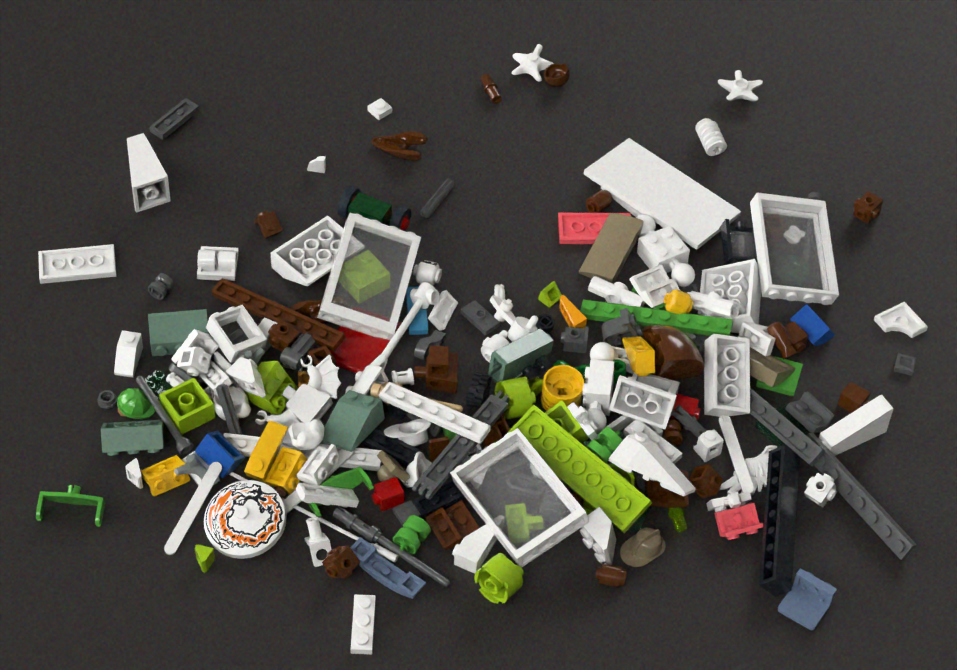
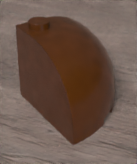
M661 324L645 326L643 328L644 340L655 350V373L653 375L670 380L686 379L701 375L704 370V359L694 341L686 333L676 327Z

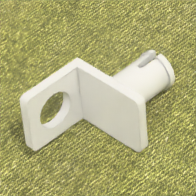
M312 517L306 520L310 536L304 539L310 548L313 565L318 567L323 565L322 562L324 561L317 559L316 553L318 550L325 549L329 552L332 549L329 538L325 533L321 532L319 517Z

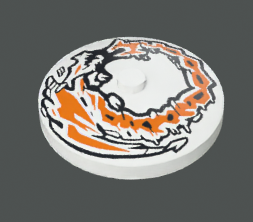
M245 480L232 483L221 489L208 504L204 516L206 535L214 548L228 557L245 559L258 556L272 548L282 536L287 519L285 505L279 494L263 482Z

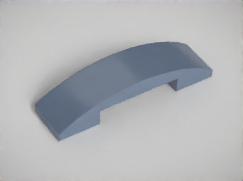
M360 537L350 547L360 561L358 565L374 579L396 593L413 599L426 585L425 581L409 571L406 574L376 553L377 548Z

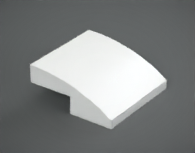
M662 264L634 275L629 279L640 297L651 308L662 304L666 293H670L674 289L680 290L675 279H669Z

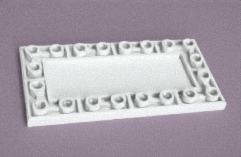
M630 138L584 169L585 176L642 214L650 215L662 228L671 226L681 240L696 250L721 231L719 228L725 219H729L730 224L741 214L739 209Z

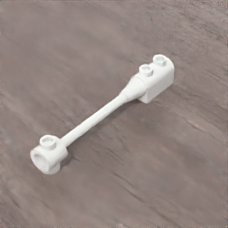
M423 282L418 289L411 290L410 298L414 304L382 354L370 365L366 366L363 372L359 371L356 373V383L354 386H348L346 392L351 390L370 396L374 383L384 385L389 381L384 372L388 357L420 308L427 309L430 304L436 305L438 303L439 292L434 286Z

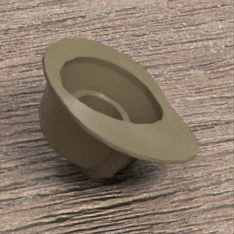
M640 529L633 537L625 541L620 549V557L623 562L632 567H642L664 553L665 541L660 536L659 529Z

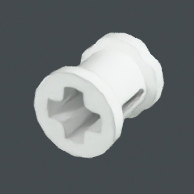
M408 368V370L400 372L392 371L393 383L414 385L412 369Z

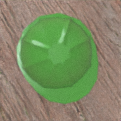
M128 388L122 391L117 398L120 416H127L132 419H148L155 412L154 407L139 388Z

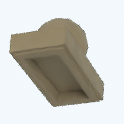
M379 452L377 457L384 465L377 471L378 479L383 482L398 477L406 483L410 477L404 468L386 452Z

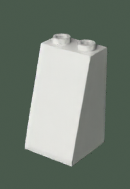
M142 133L127 138L136 213L170 202L168 176L145 134Z

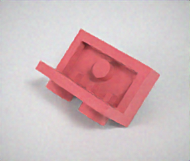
M748 503L736 508L714 512L719 535L727 537L728 540L739 538V534L744 532L747 535L757 533L758 529L764 526L763 523H759L755 503Z

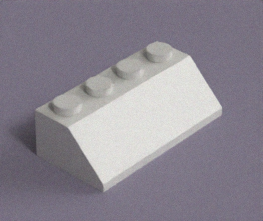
M712 334L704 341V415L720 417L723 415L749 414L750 339Z

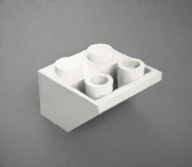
M598 507L587 515L589 523L581 527L580 533L584 537L582 540L588 549L592 548L596 552L594 555L601 564L612 565L616 536L612 521Z

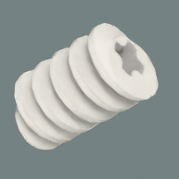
M704 118L696 124L695 130L707 155H719L727 149V144L717 122Z

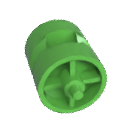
M606 426L598 434V439H593L586 448L603 462L607 463L612 453L623 441L619 436L620 431L614 432Z
M410 515L404 522L403 528H400L393 537V542L400 547L401 551L405 550L413 555L419 549L420 542H423L430 534L431 528L422 518Z

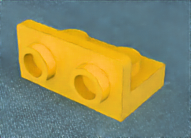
M282 447L264 482L273 487L279 486L290 495L295 491L300 482L297 473L308 460L307 457L300 451Z
M177 455L140 470L142 478L149 485L151 494L154 497L190 481L189 474L176 475L174 472L175 468L185 464Z

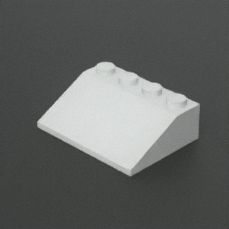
M326 216L272 251V268L285 279L309 286L331 271L343 228L329 216ZM352 235L343 262L365 249V246Z
M755 259L702 270L700 293L708 295L710 292H714L723 299L737 302L740 306L737 318H733L732 333H739L743 322L759 325L761 286L758 264ZM698 310V315H704V316H706L705 314H703L701 311ZM715 315V317L726 318V317H722V316Z

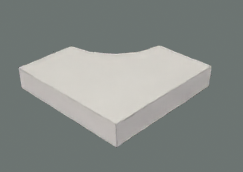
M905 302L874 317V321L885 333L900 331L913 338L927 331L928 328Z

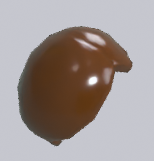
M558 63L551 64L544 72L545 81L554 87L566 84L570 77L569 68L565 63L562 65Z

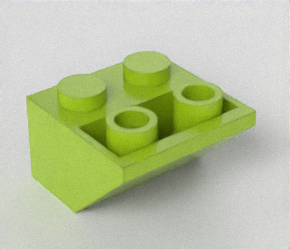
M278 361L261 362L257 370L261 374L266 395L262 398L247 391L244 392L252 404L273 415H280L289 399L283 396L284 390L290 386L297 391L298 387Z

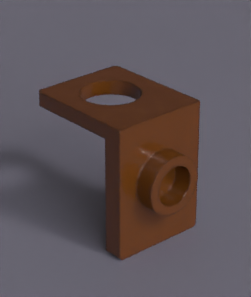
M449 437L429 440L428 456L430 462L433 463L447 447Z

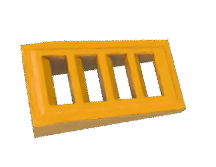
M565 295L560 296L559 309L568 326L585 329L587 318Z

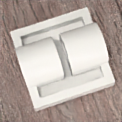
M201 246V249L198 251L197 279L221 280L223 278L227 281H235L239 254L238 248Z

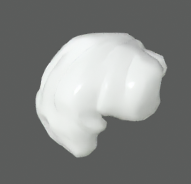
M229 386V392L238 419L248 417L251 412L248 396L242 388ZM216 394L213 398L214 410L221 419L226 420L219 397Z
M318 419L310 422L294 423L289 428L293 446L301 450L316 448L324 437L325 428Z

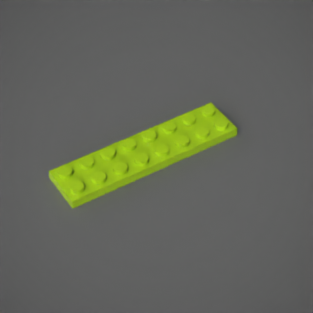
M533 405L508 431L509 433L518 428L554 474L593 508L597 509L600 507L612 523L624 534L652 504L650 499L537 406Z

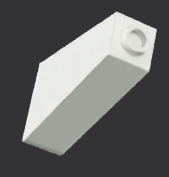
M879 395L822 431L819 440L836 456L885 433L890 422L893 407L883 395Z

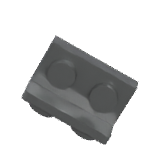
M808 391L804 392L800 400L788 403L785 408L811 433L826 430L834 417V414Z

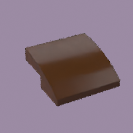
M680 470L688 479V471ZM645 480V496L651 500L652 504L650 506L680 508L689 505V494L682 496L661 487L659 481Z
M462 500L446 510L442 507L425 517L445 550L454 548L456 544L462 542L464 537L479 529V526Z

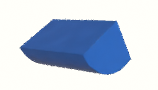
M807 304L790 318L792 322L794 321L806 332L809 341L815 346L822 345L835 336L832 330Z
M218 430L207 433L195 450L209 466L213 462H219L222 465V471L219 474L221 478L232 473L245 459Z

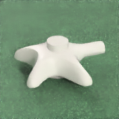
M537 44L533 53L513 54V58L520 63V66L514 69L512 74L527 73L540 82L542 78L539 72L554 63L540 57L543 46Z
M740 70L735 71L736 80L734 81L718 80V84L730 92L726 97L728 101L737 99L757 101L758 97L752 91L763 84L762 80L747 81L742 78Z

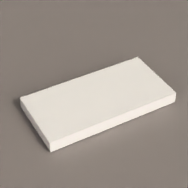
M114 244L38 251L40 284L116 277Z

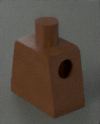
M449 353L448 377L428 376L429 356H427L426 366H415L414 378H426L427 389L457 394L458 353Z

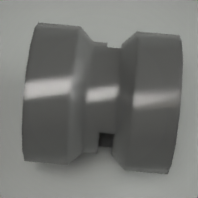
M160 273L155 278V282L148 286V291L154 298L162 300L166 296L167 291L172 289L174 282L168 275Z

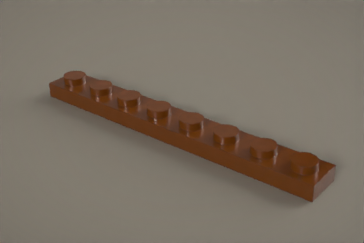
M223 278L211 290L212 296L235 307L243 305L247 312L264 319L265 317L276 323L282 319L286 323L292 324L300 332V335L308 333L316 340V344L326 345L329 350L334 352L345 339L344 333Z

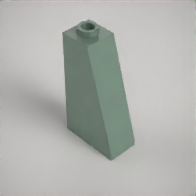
M540 328L495 350L491 354L488 375H491L495 383L517 377L525 367L535 364L536 359L549 354L552 351L554 340Z

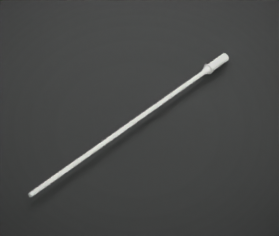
M234 472L229 474L240 481L247 480ZM297 505L294 507V509L310 517H316L315 514ZM319 517L321 523L356 541L359 539L358 536ZM370 543L377 548L376 553L394 563L398 560L399 555L379 546L378 543Z

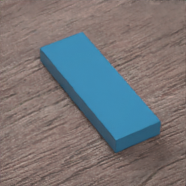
M407 287V314L414 305L410 298V292L412 289H418V287ZM420 308L409 325V335L428 334L427 309Z

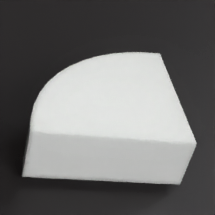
M318 156L317 159L310 161L307 171L325 173L326 156Z

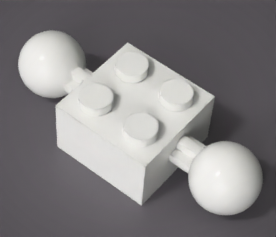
M638 215L636 218L643 220V227L638 239L637 254L649 269L662 264L666 273L671 272V278L675 279L678 286H689L695 279V271L688 264L690 249L671 226L655 231L656 224L650 215Z
M606 342L596 343L591 348L590 367H586V380L583 385V406H586V411L589 414L587 420L589 422L592 420L599 429L596 433L601 432L605 428L607 423L605 415L610 416L609 407L614 384L613 360L615 352L613 347Z

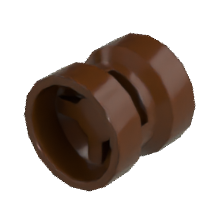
M669 420L666 429H662L663 438L674 447H677L683 443V436L680 433L682 430L681 423L677 420Z

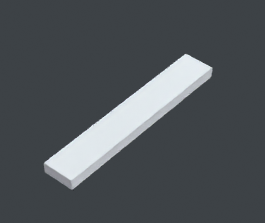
M389 382L379 394V399L480 444L491 431V426L392 382Z

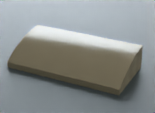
M610 213L583 262L579 274L589 278L597 276L614 284L641 233L643 220L623 214Z
M750 347V376L763 383L775 387L785 381L795 371V368L772 355L764 356Z

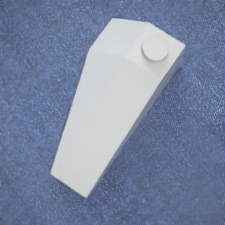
M642 432L627 435L608 460L624 471L631 473L634 470L643 474L642 478L647 481L649 479L659 481L661 487L679 495L686 496L695 492L696 488L657 444L647 438V435Z

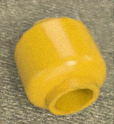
M678 289L666 293L663 300L666 311L670 313H689L693 306L690 294Z

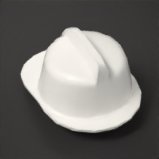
M422 418L392 425L384 430V434L391 438H398L415 447L428 441L427 429L430 427L431 422Z

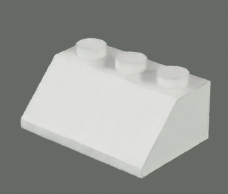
M620 375L609 410L666 429L677 395Z

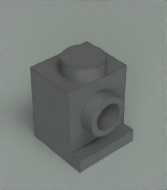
M585 326V329L566 327L565 332H561L560 343H564L563 351L586 353L589 327Z

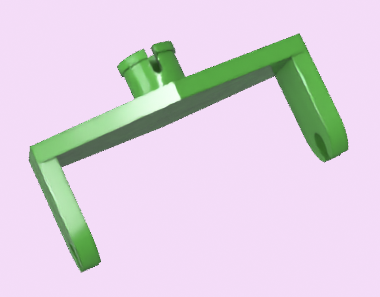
M361 466L336 476H330L331 478L328 477L321 484V486L354 489L364 482L369 490L374 489L370 478ZM308 503L316 517H321L322 515L317 506L322 504Z
M68 485L67 493L40 491L36 519L37 521H42L46 501L74 505L97 506L95 525L100 527L104 514L105 500L103 497L80 494L81 487L74 485V488L73 485Z

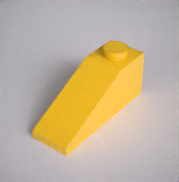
M641 336L623 337V345L632 371L638 376H649V373H655V350Z
M269 420L244 470L246 476L265 483L264 480L277 457L288 430L287 426Z

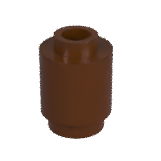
M607 190L598 191L586 200L587 210L591 213L601 212L610 206L613 200L612 195Z
M602 563L601 567L596 569L595 579H598V584L624 586L626 570L620 566Z

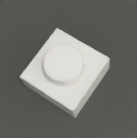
M380 98L368 105V111L380 120L392 113V107Z

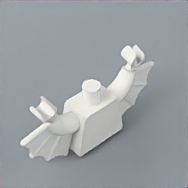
M307 355L310 359L309 364H304L301 359V365L308 369L307 372L310 376L308 384H302L297 391L288 386L283 392V396L289 399L286 403L288 410L280 415L267 416V413L261 410L257 415H262L264 419H256L255 422L262 425L266 421L269 422L271 420L287 426L288 430L284 440H291L289 428L292 424L310 422L314 419L320 420L333 404L331 398L337 399V389L341 385L337 375L339 367L332 363L331 355H328L316 367L312 365L311 356Z

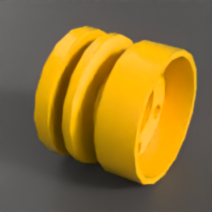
M558 365L549 369L544 375L540 400L542 407L548 411L563 400L567 407L574 402L579 408L584 385L582 374L577 369L567 365Z

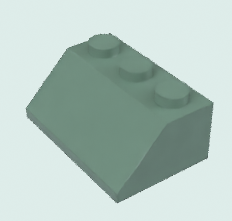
M207 309L148 314L152 356L175 354L194 329L209 334L206 329L208 323Z
M163 420L103 423L101 427L102 453L112 456L119 455V452L127 451L128 454H138L140 450H148V453L160 452V449L164 448Z

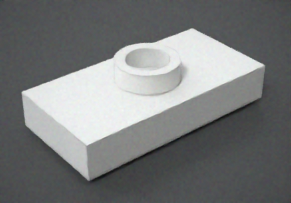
M447 290L441 292L438 303L434 305L428 317L430 322L439 331L445 329L458 304Z

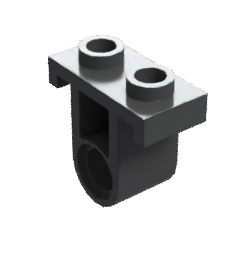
M627 308L620 310L621 317L602 324L603 342L611 346H619L623 344V337L643 336L642 326L637 324L635 315H631Z

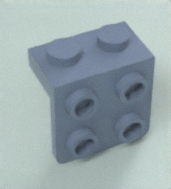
M800 568L796 573L792 591L788 592L779 604L778 612L807 629L814 630L832 605L837 589L830 583L824 582L812 573Z

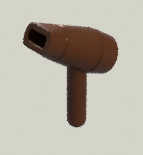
M781 322L770 324L767 331L769 335L776 338L774 344L781 352L783 359L797 353Z

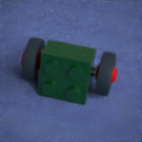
M350 185L345 189L338 204V215L346 219L349 213L360 214L364 218L378 220L382 224L395 226L405 232L410 224V208L400 205L392 215L391 204L365 195L355 186ZM353 227L352 233L380 244L385 240V237Z

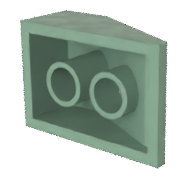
M351 390L347 391L338 400L324 427V437L321 443L336 445V448L352 452L385 419L382 399Z

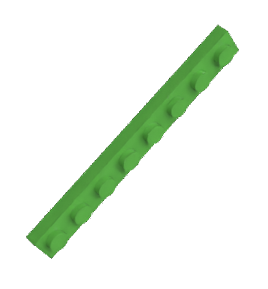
M584 299L580 312L588 320L606 322L621 317L620 310L627 308L631 315H635L637 324L642 327L658 324L669 325L680 329L684 333L711 336L712 334L730 336L733 326V319L689 313L676 314L666 310Z

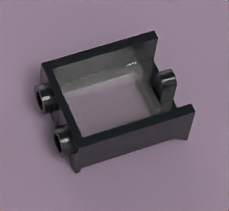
M725 219L719 228L722 236L724 265L755 259L757 262L753 228H746L745 221H739L735 227H732L729 224V219Z

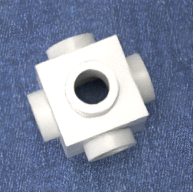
M200 347L181 348L177 367L187 371V374L197 377L199 374H207L211 355L204 352V349Z
M817 473L815 477L812 476L806 484L807 489L804 492L805 496L819 506L824 507L827 501H832L837 493L836 485L833 483L834 479L827 474L822 476Z

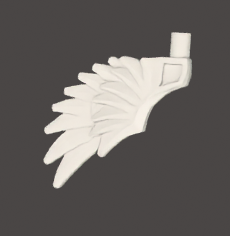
M766 446L764 451L757 457L745 459L754 486V493L756 488L758 492H761L763 485L764 487L767 486L769 451L777 448V446ZM735 471L733 472L734 476L722 483L720 490L730 488L727 492L728 495L741 490Z

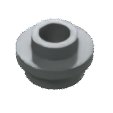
M104 390L99 394L97 403L103 409L113 408L117 404V396L110 390Z

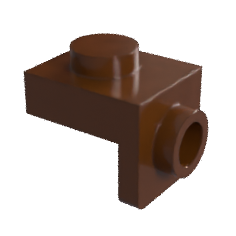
M266 210L257 214L258 217L254 222L259 225L265 239L283 231L274 211L268 213Z

